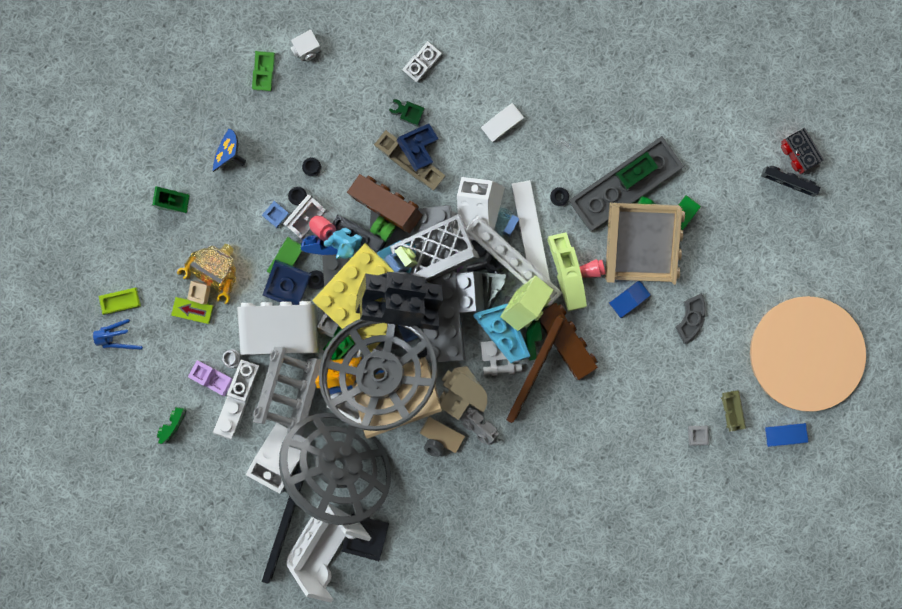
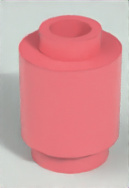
M314 216L309 222L310 230L323 241L328 240L336 231V227L323 216Z

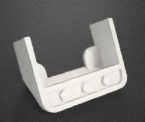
M330 503L325 511L331 515L350 516ZM311 517L287 558V567L306 597L332 603L333 598L326 589L332 577L328 564L345 536L349 539L360 538L370 541L371 537L360 522L351 525H334Z

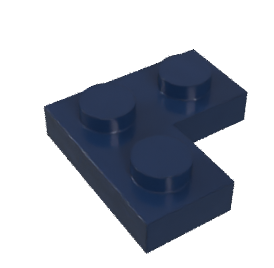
M428 123L399 136L396 141L415 172L433 163L425 147L436 143L439 138Z

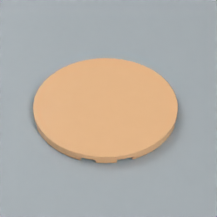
M797 297L776 305L762 317L752 336L750 361L753 373L761 388L772 399L794 410L820 411L839 404L855 390L865 369L866 347L859 326L843 308L823 298Z

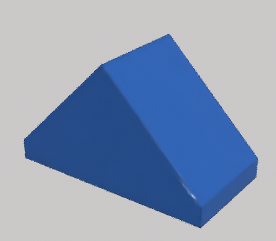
M637 281L609 302V304L621 318L647 299L650 293L640 281Z

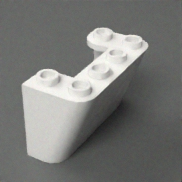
M301 301L299 305H292V302H280L279 306H272V302H262L260 306H256L253 303H241V307H237L241 355L271 354L274 347H285V353H319L317 331L318 307L313 305L311 301Z

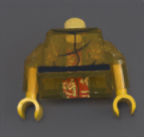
M224 244L220 250L211 245L207 249L203 248L195 251L185 262V267L178 269L177 274L180 275L182 271H185L186 275L183 279L190 278L192 274L220 292L222 290L223 293L218 295L217 301L219 302L223 295L226 297L225 304L230 301L229 293H231L236 281V267L234 266V259L230 257L234 249L230 245Z

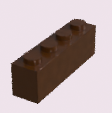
M359 174L347 193L360 204L410 234L423 216L418 210L419 206L412 201L407 203L404 201L405 198L397 192L392 194L390 192L391 189L386 185L381 184L379 186L376 184L377 181L371 176L364 177Z
M554 303L543 310V314L538 320L548 335L558 315L565 317L567 313L561 304L558 306L557 303ZM566 319L553 345L575 379L580 380L598 368L596 366L598 361L592 353L589 354L586 347L588 346L582 337L579 338L575 333L577 328L572 321L568 322Z

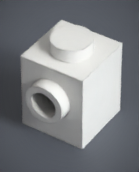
M312 30L291 40L293 44L291 50L295 57H300L301 61H309L316 56V53L321 51V47Z

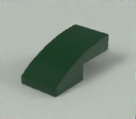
M533 320L526 332L525 344L530 354L529 361L536 360L535 341L542 340L539 320Z

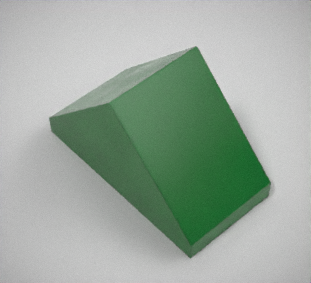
M155 186L152 206L159 210L187 213L190 195Z

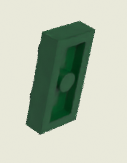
M646 152L616 173V177L624 188L628 190L655 171L658 166L649 153Z

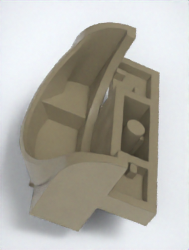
M462 366L454 368L452 372L448 370L442 381L445 382L443 386L449 391L448 393L444 391L439 398L441 409L457 420L460 419L469 404L480 412H484L487 406L486 391L469 368Z

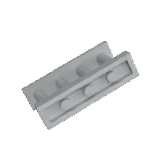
M274 347L270 354V364L259 403L254 410L253 422L265 424L266 419L288 426V433L295 424L308 417L321 360L308 358L307 362L286 356L285 347ZM282 363L303 369L302 380H296L279 374ZM280 382L298 388L297 398L292 399L274 393L276 383ZM271 401L293 407L291 418L268 412ZM303 425V426L295 433V435H301V436H302V435H303V432H304L305 425Z

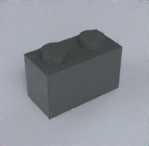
M468 272L456 274L458 313L484 311L482 273Z

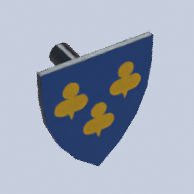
M228 129L215 155L213 172L230 160L241 166L245 165L246 159L237 155L239 143L235 131Z

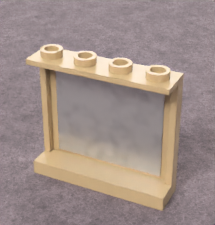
M609 204L605 266L606 282L615 283V280L666 281L676 285V280L680 278L678 260H681L682 257L679 242L683 240V230L680 229L681 222H684L685 212L682 211L679 205Z

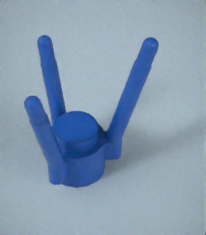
M129 319L107 327H101L100 330L93 332V340L96 346L102 345L103 348L143 349L142 346L110 343L113 341V336L128 333V330L115 332L110 330L129 323Z

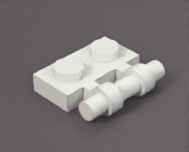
M493 341L481 342L482 361H490L491 365L483 367L484 375L491 374L496 376L497 373L509 372V374H515V372L522 371V364L510 363ZM507 359L508 365H496V360Z

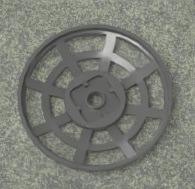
M360 319L347 325L331 340L321 360L319 385L321 394L334 415L352 427L361 430L380 431L400 426L421 411L433 393L438 369L435 351L427 336L417 326H402L412 331L421 339V342L414 348L404 340L394 337L396 328L394 324H388L386 335L372 336L362 340L357 330L372 324H379L380 322ZM350 335L356 345L347 353L342 364L330 361L337 347ZM385 342L383 351L371 353L367 345L372 343ZM393 343L401 346L408 353L398 359L391 353ZM425 348H427L432 362L431 378H421V365L417 355ZM361 351L364 358L360 361L358 367L349 366L354 355ZM413 360L415 366V377L404 376L403 366ZM328 369L340 372L339 384L343 394L333 399L330 397L327 386ZM378 371H385L382 379L375 378ZM346 373L356 375L358 386L349 391L346 385ZM401 385H412L409 393L404 399L400 400L396 392ZM418 386H429L422 402L409 414L404 405L414 396ZM364 392V394L371 398L368 407H364L358 404L353 397ZM390 397L394 404L385 409H376L379 399ZM348 401L355 409L365 413L362 423L360 424L347 418L336 406ZM398 410L402 419L387 425H370L373 415H385Z
M320 413L302 419L288 432L279 452L280 476L289 496L305 513L328 524L351 525L369 518L385 502L391 484L389 460L379 440L375 436L371 437L378 449L371 450L365 440L355 433V427L350 425L348 429L337 426L326 427L320 418L340 420L334 413ZM310 421H313L318 430L309 435L304 443L292 439L295 433ZM330 432L346 434L344 442L334 441ZM321 434L327 443L322 449L310 445ZM353 438L365 448V452L358 453L351 446ZM289 447L301 450L299 460L301 473L292 477L290 476L287 462ZM307 452L316 456V467L309 470L306 461ZM381 456L384 462L386 485L377 480L378 468L375 457ZM363 460H371L372 476L363 471ZM335 461H340L343 464V468H338ZM319 475L328 484L326 491L321 489L312 477ZM359 478L369 483L360 494L357 493L354 485ZM305 480L310 488L322 497L318 509L303 498L294 484ZM375 487L382 492V496L373 507L363 512L360 500L365 498ZM335 488H347L350 497L334 496ZM329 502L337 504L352 503L355 515L336 516L325 511Z

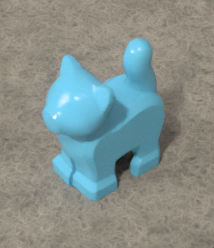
M342 228L339 231H335L328 240L324 241V246H332L338 250L336 259L352 258L355 254L354 251L357 252L361 246L362 237L357 234L350 237L346 234H350L351 230Z

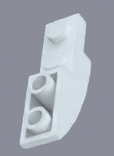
M240 360L213 434L229 440L233 439L254 386L259 365Z

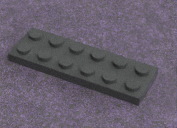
M661 136L571 198L569 203L591 232L609 220L610 203L632 204L684 166L663 136ZM648 152L658 168L626 190L616 177V173Z

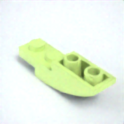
M567 232L548 236L547 240L558 272L557 279L567 310L573 311L586 308V296L581 271L574 247L570 245Z

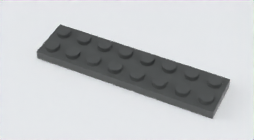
M451 205L418 209L423 216L414 227V235L451 218ZM453 222L450 223L448 231L451 233H454ZM433 231L431 240L440 242L443 231ZM447 233L443 244L452 247L454 236ZM422 238L416 239V249L422 250L426 240ZM429 241L426 252L435 255L438 244ZM442 246L438 257L442 259L447 258L450 249ZM416 251L417 262L421 254ZM424 254L421 265L424 267L430 266L433 257ZM457 269L428 281V283L442 285L443 302L438 309V330L423 329V333L427 336L435 351L437 362L465 360L461 313H458ZM427 350L426 360L428 363H432Z

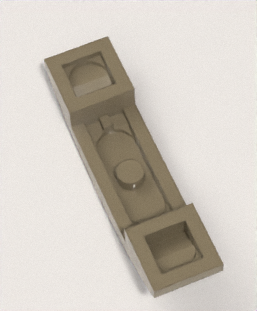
M385 130L374 146L407 173L434 191L445 178V175L431 164L415 172L396 141L397 138Z

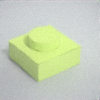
M400 246L395 250L405 267L412 268L417 264L414 259L416 255L410 248L407 249Z

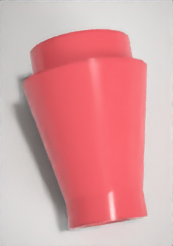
M595 259L580 266L582 278L601 277V275L606 274L603 260Z

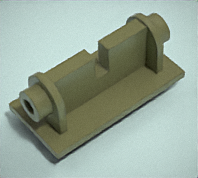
M739 390L722 393L720 398L723 401L724 411H726V428L729 429V432L746 429Z

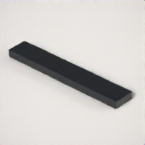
M298 468L296 474L301 473V468ZM304 481L294 484L299 493ZM290 496L261 581L266 584L272 581L296 507V503Z

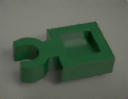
M393 99V103L398 105V109L393 110L390 108L389 112L393 115L401 114L400 120L418 127L425 108L409 101L404 106L399 100Z

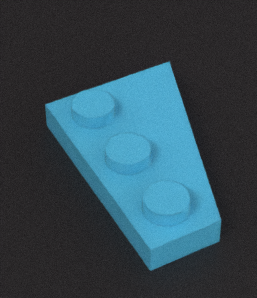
M508 304L475 313L473 315L510 363L530 357L520 330L517 331L500 317Z

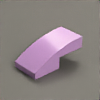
M198 360L188 376L190 379L222 396L226 395L233 380L231 377Z

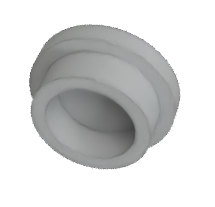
M234 349L227 350L222 356V362L227 368H236L241 360L240 353Z

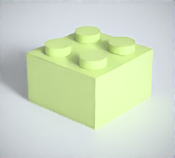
M534 276L516 290L500 317L517 331L523 327L527 328L533 320L537 321L542 316L543 307H546L551 301L550 295L553 289L540 278Z

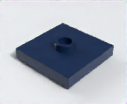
M275 260L262 296L277 302H292V305H299L312 274Z

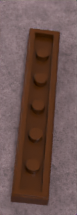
M561 315L556 317L506 419L508 422L514 423L566 320L565 317Z

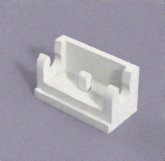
M308 194L283 224L302 239L310 230V220L314 216H322L326 210Z

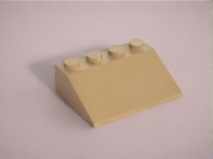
M426 357L419 359L421 378H431L432 371ZM414 362L405 364L403 366L404 376L415 377ZM385 372L375 375V378L382 379ZM357 382L352 385L353 388L358 386ZM436 384L431 397L421 411L400 426L442 411ZM401 385L396 392L400 400L405 398L412 385ZM418 386L414 396L404 405L409 414L422 402L429 386ZM362 392L354 398L358 404L368 407L371 397ZM390 397L379 399L376 409H385L394 404ZM398 410L385 415H373L370 425H387L402 419ZM358 411L362 423L365 413ZM400 426L380 431L364 430V433L368 439Z

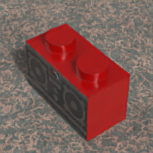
M805 127L781 141L783 153L789 155L792 160V168L800 174L824 161Z

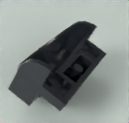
M395 271L380 275L365 273L357 293L355 313L360 314V320L408 327L417 326L418 328L437 331L439 328L438 309L443 302L442 285L428 283L425 277L407 272ZM383 298L381 302L375 301L377 299Z

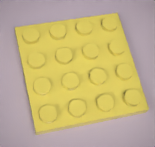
M365 243L312 301L343 329L360 319V314L355 313L356 299L365 273L380 275L394 271ZM383 298L377 299L375 301L381 302ZM372 324L358 329L357 332L362 340L372 336L386 335L388 324ZM380 342L367 345L369 351L372 352Z

